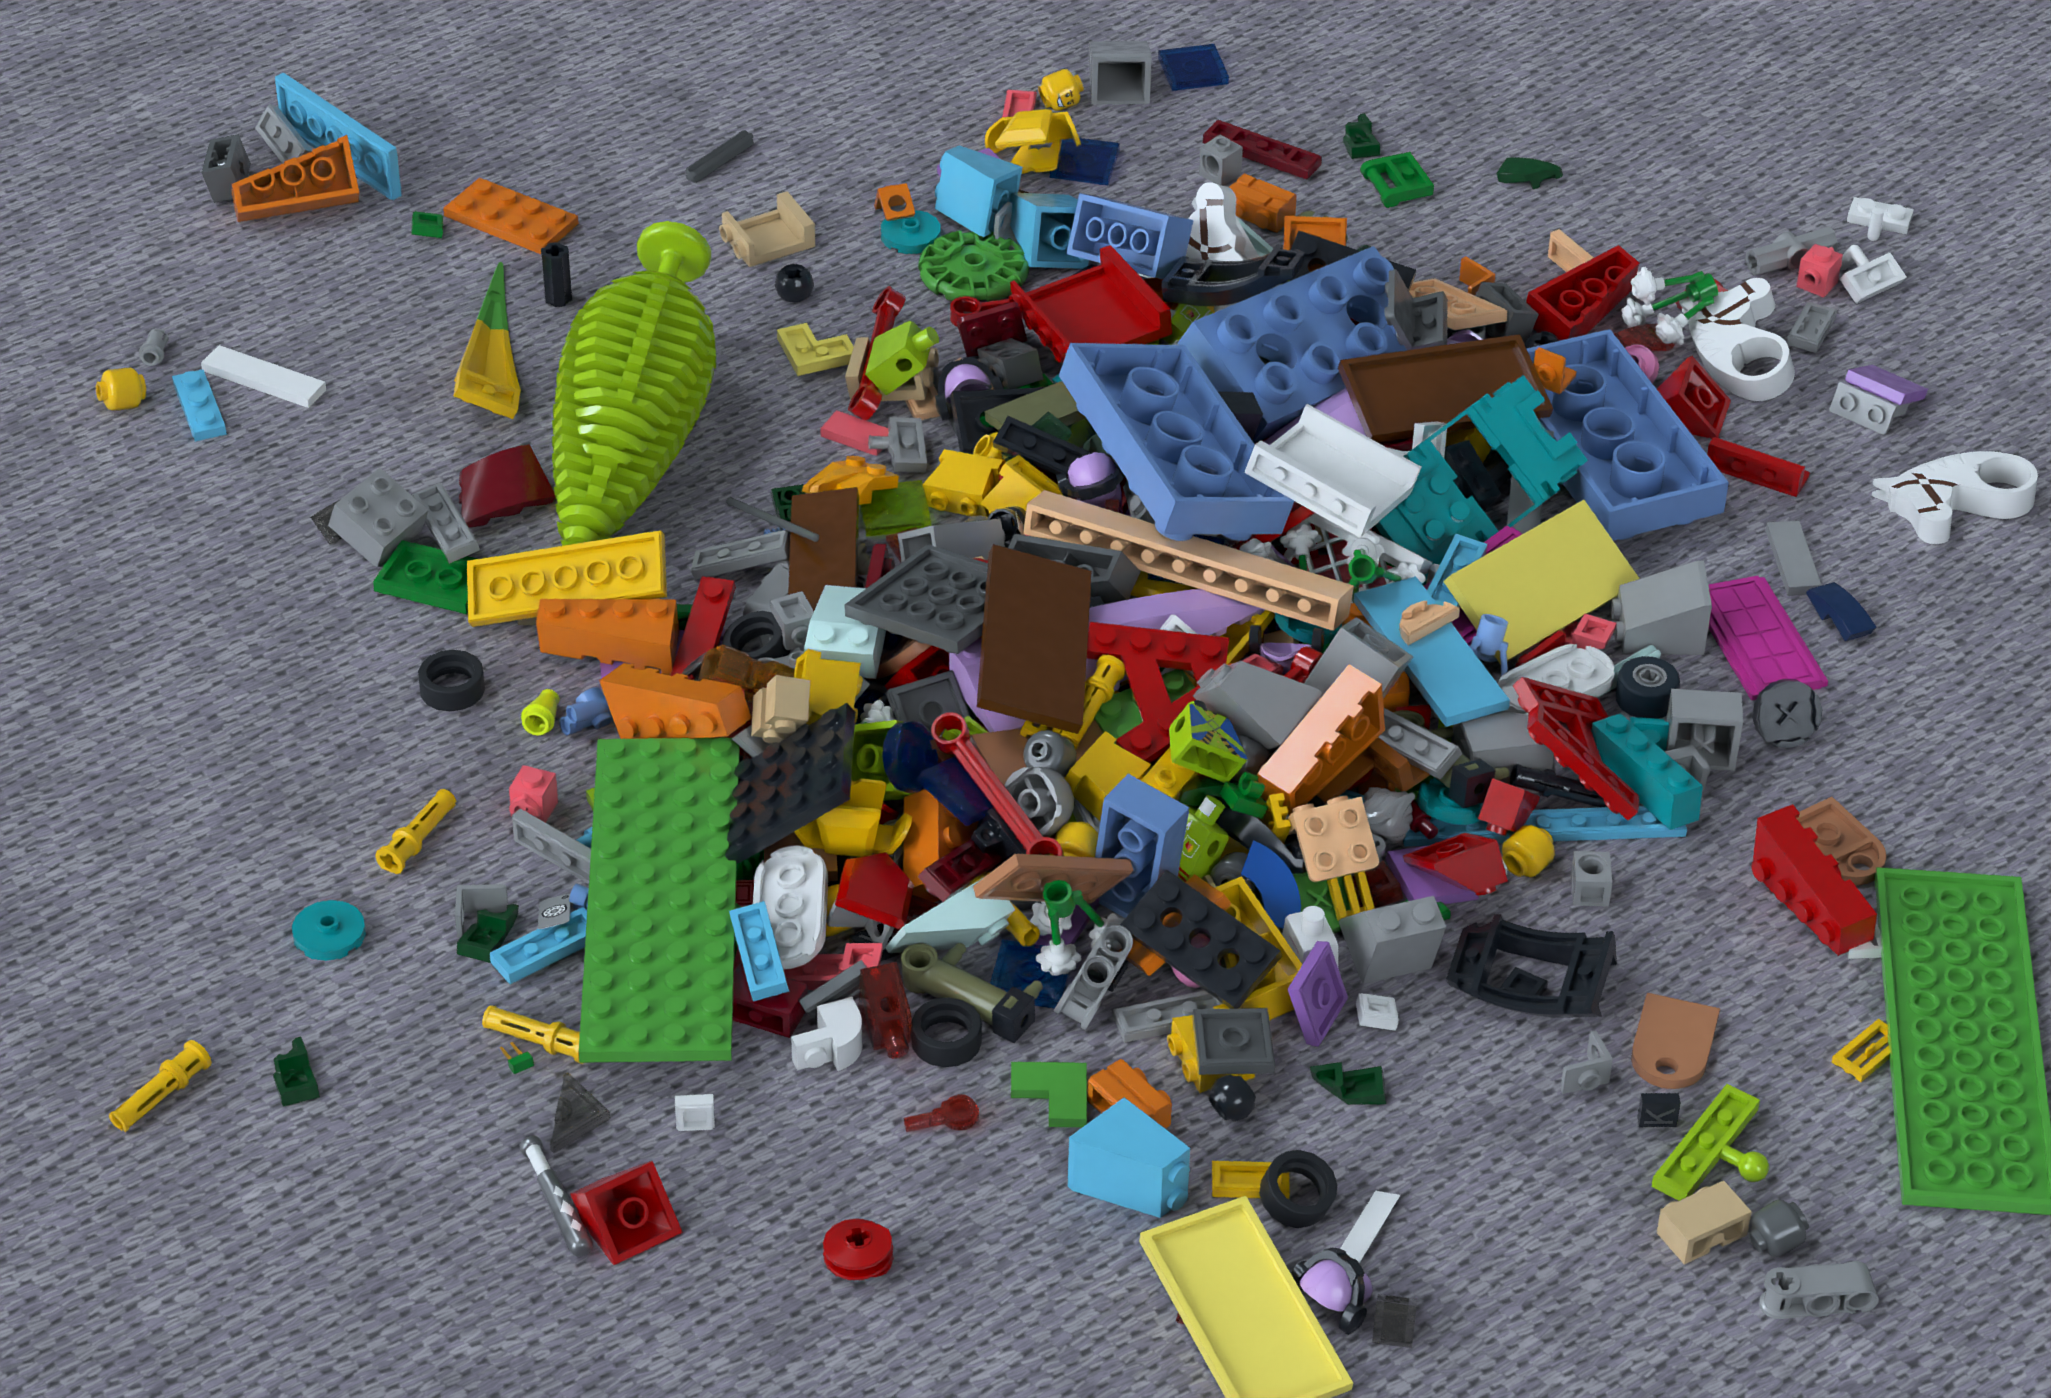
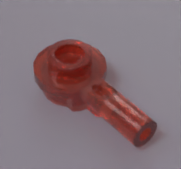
M963 1094L954 1095L948 1100L942 1101L941 1107L933 1109L932 1112L903 1117L906 1132L944 1124L953 1130H967L972 1128L979 1120V1108L971 1097Z

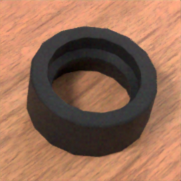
M756 611L743 615L728 627L723 636L722 646L733 669L742 675L749 676L746 672V664L756 662L758 659L765 657L773 659L784 657L790 653V650H786L783 645L782 630L772 612ZM761 635H773L770 642L764 647L753 652H740L751 639Z
M454 649L440 651L424 660L418 670L421 698L428 706L436 710L449 712L463 710L476 704L484 694L485 682L482 663L475 655L466 651ZM452 673L464 674L471 678L466 683L453 687H444L432 683L436 678Z
M950 997L937 998L924 1003L915 1011L911 1021V1041L914 1052L928 1064L940 1067L959 1066L969 1062L978 1054L982 1044L980 1014L967 1002ZM944 1022L956 1023L968 1030L966 1036L950 1042L934 1040L924 1032L930 1026Z
M1293 1150L1286 1151L1273 1160L1261 1180L1259 1194L1264 1208L1272 1218L1286 1226L1303 1228L1312 1226L1323 1219L1336 1199L1338 1184L1333 1170L1326 1161L1314 1153ZM1294 1172L1307 1177L1318 1190L1320 1196L1318 1202L1311 1206L1293 1203L1280 1191L1277 1183L1279 1176L1282 1173Z

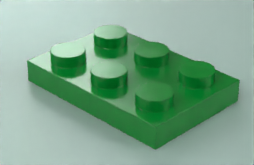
M402 540L374 579V591L467 614V561L476 560L477 558L466 556L449 564L441 549Z

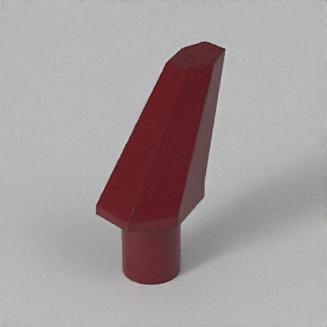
M1414 799L1411 803L1413 821L1409 825L1410 829L1415 833L1420 831L1426 838L1431 840L1438 834V828L1430 822L1432 817L1421 810Z

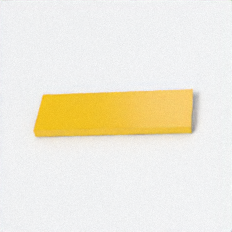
M659 530L467 561L468 623L472 627L534 618L537 617L540 599H657L667 597L665 535Z

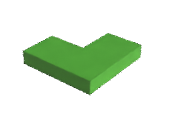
M1011 1062V1098L1049 1099V1127H1084L1087 1124V1063Z

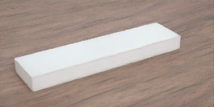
M220 345L201 362L204 372L307 408L326 391V383L322 380Z

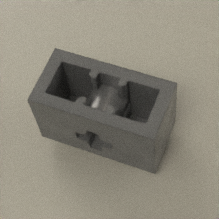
M239 134L212 139L209 142L201 173L214 203L233 201L232 184L248 177L251 163Z

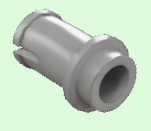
M152 329L148 334L146 343L141 345L139 356L144 364L154 366L163 361L164 348L169 340L168 334L164 335V330Z

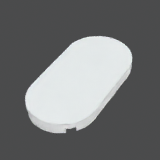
M1577 644L1557 647L1506 672L1500 677L1498 685L1510 699L1509 709L1504 711L1529 715L1519 705L1517 700L1519 696L1512 686L1521 677L1598 697L1606 693L1613 684L1615 675L1613 661L1604 652L1595 647L1586 646V649L1577 648Z
M797 845L783 847L771 853V858L765 863L762 861L757 867L754 877L753 904L765 901L783 969L796 968L811 961L821 951L826 937L828 871L820 855L818 856L813 853V850L808 847Z

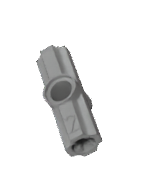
M1831 227L1799 236L1792 232H1784L1772 244L1747 251L1745 261L1748 269L1754 276L1786 266L1791 271L1796 270L1795 268L1800 267L1801 258L1814 244L1828 248L1832 247L1836 252L1838 241L1835 231Z

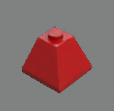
M1690 356L1657 390L1692 435L1711 439L1713 437L1718 438L1731 399L1697 360Z
M1462 833L1403 855L1405 863L1460 889L1475 892V895L1492 893L1496 891V885L1508 881L1497 840L1474 834Z
M653 1161L604 1177L570 1193L586 1230L613 1265L683 1233Z

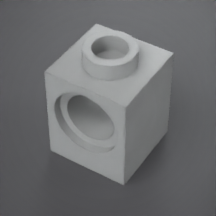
M1222 135L1200 147L1199 175L1215 184L1226 185L1241 175L1243 147Z
M1574 851L1571 867L1573 905L1609 906L1612 889L1610 852Z

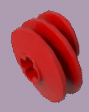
M859 1218L849 1219L833 1225L825 1234L823 1260L827 1269L834 1275L847 1280H865L871 1277L882 1276L890 1270L894 1259L892 1236L889 1229L882 1225Z

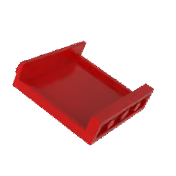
M1111 245L1099 249L1101 265L1025 293L1015 280L1010 282L1011 295L1009 296V303L1017 302L1019 304L1021 315L1027 328L1034 330L1043 346L1050 348L1059 363L1064 362L1070 343L1147 344L1172 334L1171 309Z

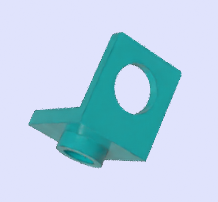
M1630 717V722L1664 752L1666 751L1669 722H1665L1664 719Z

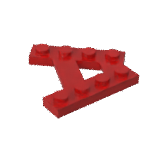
M1090 622L1087 659L1098 660L1102 655H1111L1124 663L1125 672L1142 719V723L1116 740V745L1148 763L1163 755L1170 747L1169 728L1188 703L1196 700L1193 695L1200 686L1197 684V687L1171 703L1159 667L1192 671L1197 683L1209 669L1212 668L1215 671L1227 662L1229 638Z
M1521 677L1512 686L1519 696L1517 699L1518 703L1529 714L1527 729L1531 738L1539 745L1544 744L1548 747L1561 766L1571 768L1578 775L1583 786L1590 791L1595 790L1613 813H1620L1628 821L1635 816L1639 809V795L1602 762L1591 732L1593 722L1609 717L1598 698L1526 677ZM1558 721L1566 723L1569 728V731L1564 726H1562Z

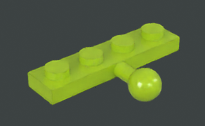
M1726 1084L1655 1173L1651 1187L1680 1201L1693 1195L1720 1159L1738 1167L1740 1175L1749 1182L1763 1180L1769 1171L1767 1158L1756 1151L1744 1154L1730 1147L1758 1111L1760 1100Z

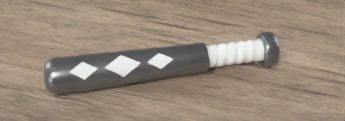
M538 1136L526 1137L520 1143V1151L525 1157L530 1159L537 1173V1182L570 1252L578 1257L588 1254L593 1247L592 1240L556 1172L550 1168L542 1152V1140Z

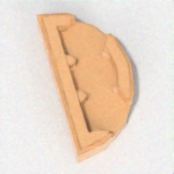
M1427 600L1410 605L1402 612L1399 624L1401 638L1409 646L1459 618L1460 608L1449 602H1444L1443 606L1437 604L1427 605Z

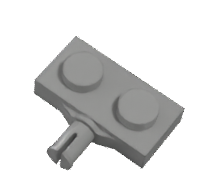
M889 417L888 436L869 435V449H888L892 457L893 472L926 473L927 457L921 418Z

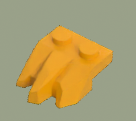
M847 456L845 461L831 462L803 486L802 492L816 493L857 487L859 505L871 504L872 491L898 488L899 475L887 471L884 465L866 463L864 457Z

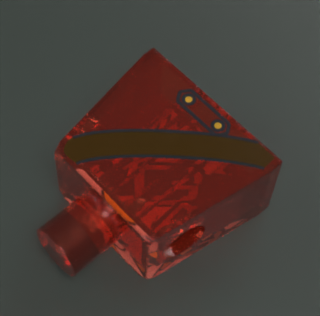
M897 962L860 969L858 1009L873 1050L886 1048L888 1057L892 1059L907 1055L909 1052L908 1043H910L912 1016Z

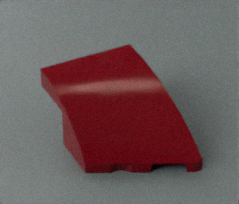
M530 444L508 448L484 457L462 469L459 474V485L461 487L459 504H462L461 516L469 528L487 525L491 518L520 514L524 507L550 504L556 498Z

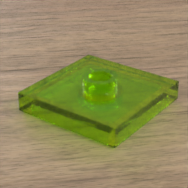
M922 480L898 482V488L872 491L871 504L860 505L866 537L899 534L932 526Z

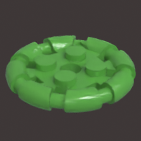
M961 230L942 235L934 240V244H929L923 250L918 262L922 282L936 295L944 294L946 300L949 301L963 296L973 297L979 301L986 300V302L1002 300L1011 295V281L1015 280L1021 287L1029 274L1028 262L1025 260L1024 251L1021 246L1011 238L1004 239L999 237L998 240L995 239L993 231L985 237L979 236L974 232L962 233ZM1012 245L1015 249L1009 250V246Z

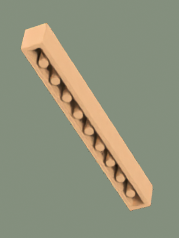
M1046 490L1027 503L1023 534L1122 551L1141 571L1332 631L1349 617L1354 585L1195 536L1186 541L1172 540L1159 533L1153 523Z

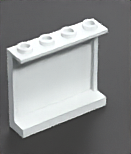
M1306 404L1299 422L1271 445L1263 441L1255 444L1244 473L1360 538L1411 494L1422 467L1313 406Z

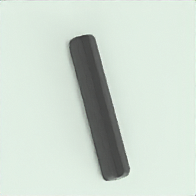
M746 130L739 132L687 167L685 170L686 178L694 183L699 182L754 144L753 134L748 133Z

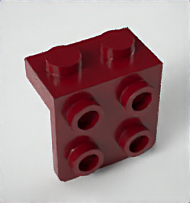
M1017 302L960 317L956 322L966 357L979 356L978 348L1009 338L1022 343L1027 341L1020 307Z

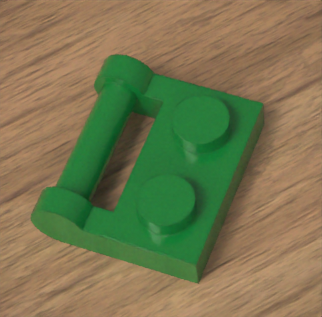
M1411 152L1368 160L1361 165L1360 172L1365 179H1369L1381 195V202L1386 208L1397 206L1402 201L1431 196L1434 193V184ZM1386 172L1396 187L1390 188L1380 173Z

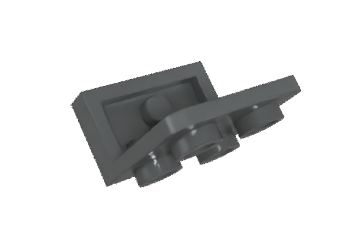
M1396 269L1390 270L1389 282L1385 283L1388 307H1385L1384 313L1387 324L1389 326L1393 325L1396 330L1399 344L1404 345L1407 350L1447 345L1448 299L1444 291L1413 298Z

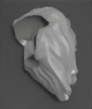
M1369 787V790L1364 794V808L1371 833L1381 837L1385 841L1386 846L1401 843V840L1406 837V833L1410 829V823L1413 821L1411 803L1415 795L1412 792L1408 794L1406 791L1394 792L1386 788Z

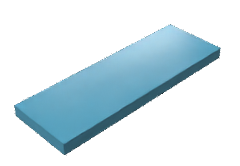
M284 72L275 76L278 108L306 143L313 148H317L322 145L326 146L337 141L338 138L348 135L356 177L390 200H395L402 196L397 148Z
M1416 576L1354 593L1355 605L1372 628L1413 656V659L1404 671L1445 727L1509 709L1510 699L1451 622L1409 646L1401 638L1399 624L1402 612L1412 604L1426 600L1427 605L1437 604Z

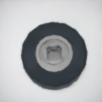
M1649 656L1630 659L1622 665L1618 673L1616 702L1621 710L1633 717L1652 719L1666 717L1671 688H1680L1679 673L1673 665L1663 659Z

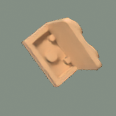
M1340 796L1328 800L1327 805L1315 808L1314 804L1302 805L1292 809L1293 813L1286 819H1290L1291 823L1288 835L1297 834L1307 874L1312 882L1325 881L1371 870L1379 864L1362 797L1348 799V796Z

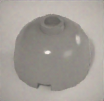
M1023 767L1013 772L1005 782L1004 786L1006 789H1008L1009 793L1043 837L1056 834L1071 819L1074 809V796L1069 783L1058 772L1045 767Z

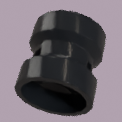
M1010 506L997 509L988 517V520L1001 519L1002 529L1005 533V542L1011 541L1014 534L1021 535L1016 517L1017 513L1019 521L1021 520L1024 525L1026 511L1021 507Z

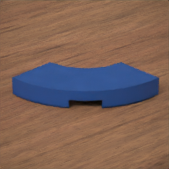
M1253 840L1241 876L1255 885L1262 896L1265 911L1276 927L1283 930L1285 918L1289 914L1301 912L1298 886L1285 862L1271 849Z

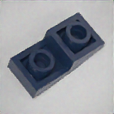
M1835 582L1811 588L1806 592L1821 620L1831 618L1845 642L1869 635L1877 628L1860 603Z

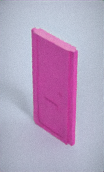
M1752 576L1708 585L1712 604L1708 628L1751 701L1756 700L1759 693L1766 686L1780 679H1796L1810 686L1812 690L1828 686L1826 676L1765 577Z

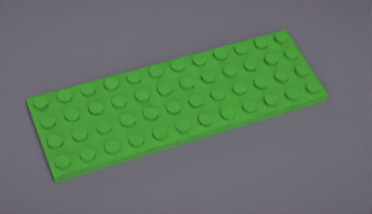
M732 738L598 739L579 1039L580 1063L732 1061L735 932L729 911L736 909L737 865L736 860H728L725 854L729 848L727 834L732 821L730 813L737 805V800L732 796V792L738 785V777L734 772L739 764L740 746Z
M1876 867L1874 879L1878 927L1882 946L1881 962L1886 1022L1888 1025V1045L1890 1048L1889 1058L1902 1205L2051 1215V1123L2022 878L2016 876Z

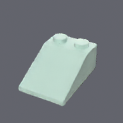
M825 585L810 619L804 652L807 649L821 652L820 659L861 663L859 675L863 678L876 679L886 630L845 617L844 604L864 591L865 588Z
M977 881L903 926L885 948L888 953H900L908 946L916 943L930 945L935 950L951 949L957 943H962L969 947L978 941L983 946L1000 935L999 932L1009 925L1007 918L1015 911V908L1009 900L976 898L973 886L979 882Z

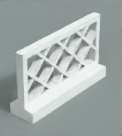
M1314 513L1300 523L1305 525L1312 523L1320 527L1324 537V542L1315 544V547L1309 549V557L1306 559L1308 572L1319 574L1333 569L1336 580L1343 582L1338 567L1347 564V559L1337 562L1331 544L1343 540L1348 542V536L1352 533ZM1371 530L1367 531L1370 535H1378L1380 539L1378 545L1384 547V552L1379 557L1381 568L1391 572L1396 570L1402 562L1408 565L1415 563L1418 565L1420 573H1428L1433 562ZM1328 532H1330V533H1332V534H1334V535H1336V536H1338V537H1335V538H1333V539H1330V538H1329V535H1328ZM1326 546L1331 564L1314 569L1310 552ZM1287 548L1284 557L1291 562L1292 558L1296 557L1295 550ZM1283 559L1280 563L1288 565ZM1386 562H1388V563H1390V564H1392V565H1394V566H1396V567L1387 569ZM1385 578L1386 584L1391 582V580ZM1362 584L1363 588L1369 589L1368 584Z

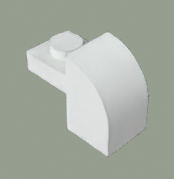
M848 997L817 1006L818 1029L791 1036L792 1061L797 1071L808 1067L817 1068L830 1061H833L837 1071H840L853 1064L861 1054L862 1017L853 997Z

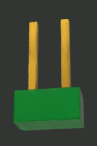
M513 1042L510 1044L518 1054L516 1057L512 1058L502 1046L499 1047L508 1059V1065L513 1074L534 1066L531 1054L528 1051L522 1053Z

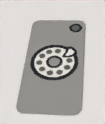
M570 894L548 898L539 903L538 929L570 921Z

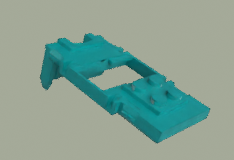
M1522 375L1512 384L1507 382L1495 391L1493 398L1488 393L1403 456L1422 468L1411 494L1375 524V527L1384 538L1433 562L1432 564L1438 565L1441 564L1455 534L1484 543L1499 532L1473 496H1470L1468 499L1464 497L1453 482L1458 476L1431 442V440L1466 414L1493 450L1496 449L1508 464L1509 468L1507 469L1534 503V505L1506 525L1510 528L1560 491L1557 484H1563L1578 473L1576 469L1586 463L1588 459L1576 445L1578 442L1570 432L1556 441L1543 427L1533 409L1543 403L1545 399L1538 390L1536 391L1526 377ZM1427 573V574H1423V575H1425L1426 580H1425L1424 583H1422V585H1425V584H1426L1427 577H1428V573Z

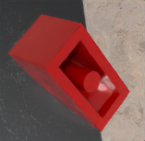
M1492 779L1478 819L1488 822L1486 830L1506 836L1508 830L1516 832L1524 826L1538 804L1540 796Z

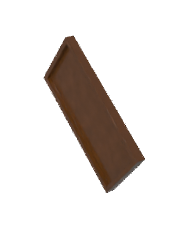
M1520 334L1340 360L1338 366L1339 373L1365 435L1378 443L1412 438L1415 423L1441 422L1447 424L1487 393L1493 398L1495 391L1507 382L1512 384L1522 375L1526 377L1536 391L1538 390L1545 399L1543 403L1533 409L1537 418L1550 417L1553 411L1551 402ZM1466 414L1447 428V432L1473 429L1476 426Z
M992 545L988 557L976 707L1064 731L1079 733L1083 726L1092 571L999 545Z

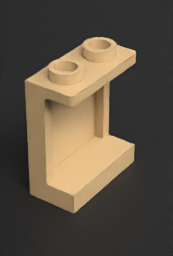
M788 191L777 194V210L738 222L728 211L722 213V225L719 226L721 238L725 243L729 242L732 245L738 259L742 258L749 267L815 247V223Z
M869 337L856 338L845 375L850 400L859 389L870 345ZM930 348L926 367L890 394L885 395L878 388V392L882 394L881 401L925 400L928 387L933 386V368L938 367L939 363L937 348Z

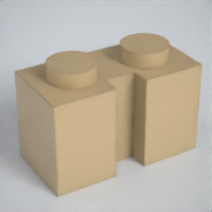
M776 675L767 683V688L762 687L753 695L751 736L762 737L763 741L767 743H779L808 721L810 680Z
M1723 1180L1713 1186L1703 1187L1695 1194L1680 1201L1668 1203L1660 1210L1657 1234L1682 1263L1687 1264L1710 1253V1248L1718 1244L1723 1247L1747 1236L1752 1211Z

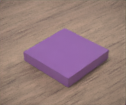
M1874 365L1849 369L1845 378L1846 382L1898 405L1923 400L1928 391L1923 386Z
M1427 846L1387 852L1385 861L1408 901L1434 896L1436 902L1441 901L1444 904L1479 899V895H1475V892L1460 889L1404 862L1403 855Z
M1317 941L1288 987V992L1306 1044L1319 1047L1348 999L1331 946L1327 941Z

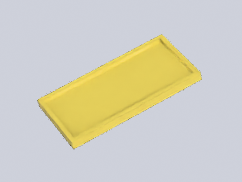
M1582 500L1451 574L1443 582L1476 630L1483 614L1496 615L1508 622L1503 639L1504 642L1508 643L1506 651L1508 662L1539 644L1543 639L1578 621L1583 617L1584 613L1589 614L1612 599L1617 598L1619 585L1640 578L1585 500ZM1497 650L1494 656L1501 665L1500 651Z
M1246 1196L1140 1233L1139 1242L1225 1398H1332L1352 1390L1353 1381Z

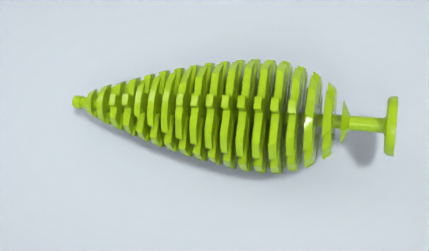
M664 221L653 223L643 229L637 241V256L646 271L633 272L636 274L619 277L610 281L614 282L613 284L598 289L594 296L578 311L570 325L571 328L567 333L566 342L561 352L563 357H560L559 372H557L555 404L553 403L554 420H552V446L554 452L552 453V463L554 468L553 478L556 485L554 492L558 502L555 506L561 521H557V527L563 539H560L562 546L612 538L610 536L618 532L625 525L623 523L636 512V509L657 486L659 480L684 446L685 440L700 417V412L707 401L705 398H707L711 388L709 384H712L714 378L713 368L716 369L713 323L710 317L705 314L706 308L702 302L688 290L692 289L685 283L695 281L705 274L711 263V248L707 240L698 231L685 224Z

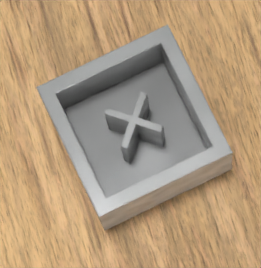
M379 468L334 505L328 526L372 565L378 567L392 555L402 540L409 542L422 531L429 510L385 471Z
M1671 688L1666 722H1669L1666 751L1693 744L1699 754L1706 758L1710 769L1735 771L1743 726L1742 693Z

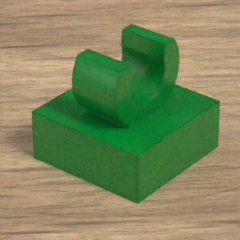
M1244 772L1240 777L1238 785L1225 782L1220 795L1232 810L1263 819L1268 805L1260 797L1265 785L1256 782L1258 779L1257 775Z

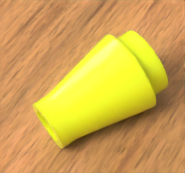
M550 689L543 690L535 700L523 709L521 713L522 725L528 733L539 736L553 729L557 705L560 701L559 695L555 691Z

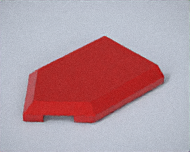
M886 852L847 859L844 863L835 905L900 930L906 925L914 884Z

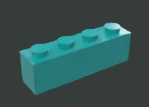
M1621 713L1592 723L1591 732L1602 762L1639 795V803L1669 830L1699 820L1703 785Z

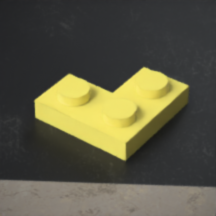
M807 323L777 329V340L797 376L849 365L854 346L847 334L817 341Z

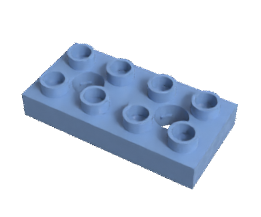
M1374 246L1193 321L1177 343L1187 347L1217 391L1254 393L1263 413L1252 441L1254 444L1270 437L1302 415L1306 404L1314 407L1346 388L1338 370L1340 360L1407 350L1404 345L1399 344L1396 330L1393 325L1389 326L1387 324L1384 313L1385 307H1388L1385 283L1389 282V271L1394 270V268L1386 258L1380 255ZM1350 318L1358 321L1359 324L1355 325ZM1259 356L1264 357L1271 362L1265 365L1261 361Z
M1610 329L1527 348L1533 364L1535 350L1540 347L1565 357V367L1576 371V377L1561 394L1545 389L1553 411L1550 417L1540 418L1539 421L1546 430L1554 431L1553 438L1556 441L1570 432L1578 442L1576 445L1588 461L1577 468L1576 471L1578 473L1563 484L1577 503L1582 500L1586 501L1612 540L1629 539L1637 534L1673 525H1685L1697 519L1724 513L1729 482Z
M1069 344L1059 377L1076 401L1078 411L1088 419L1102 441L1103 449L1113 457L1127 478L1130 490L1138 495L1154 519L1155 528L1159 533L1176 541L1189 540L1194 534H1221L1236 541L1248 540L1252 534H1282L1294 500L1244 473L1255 444L1185 345Z

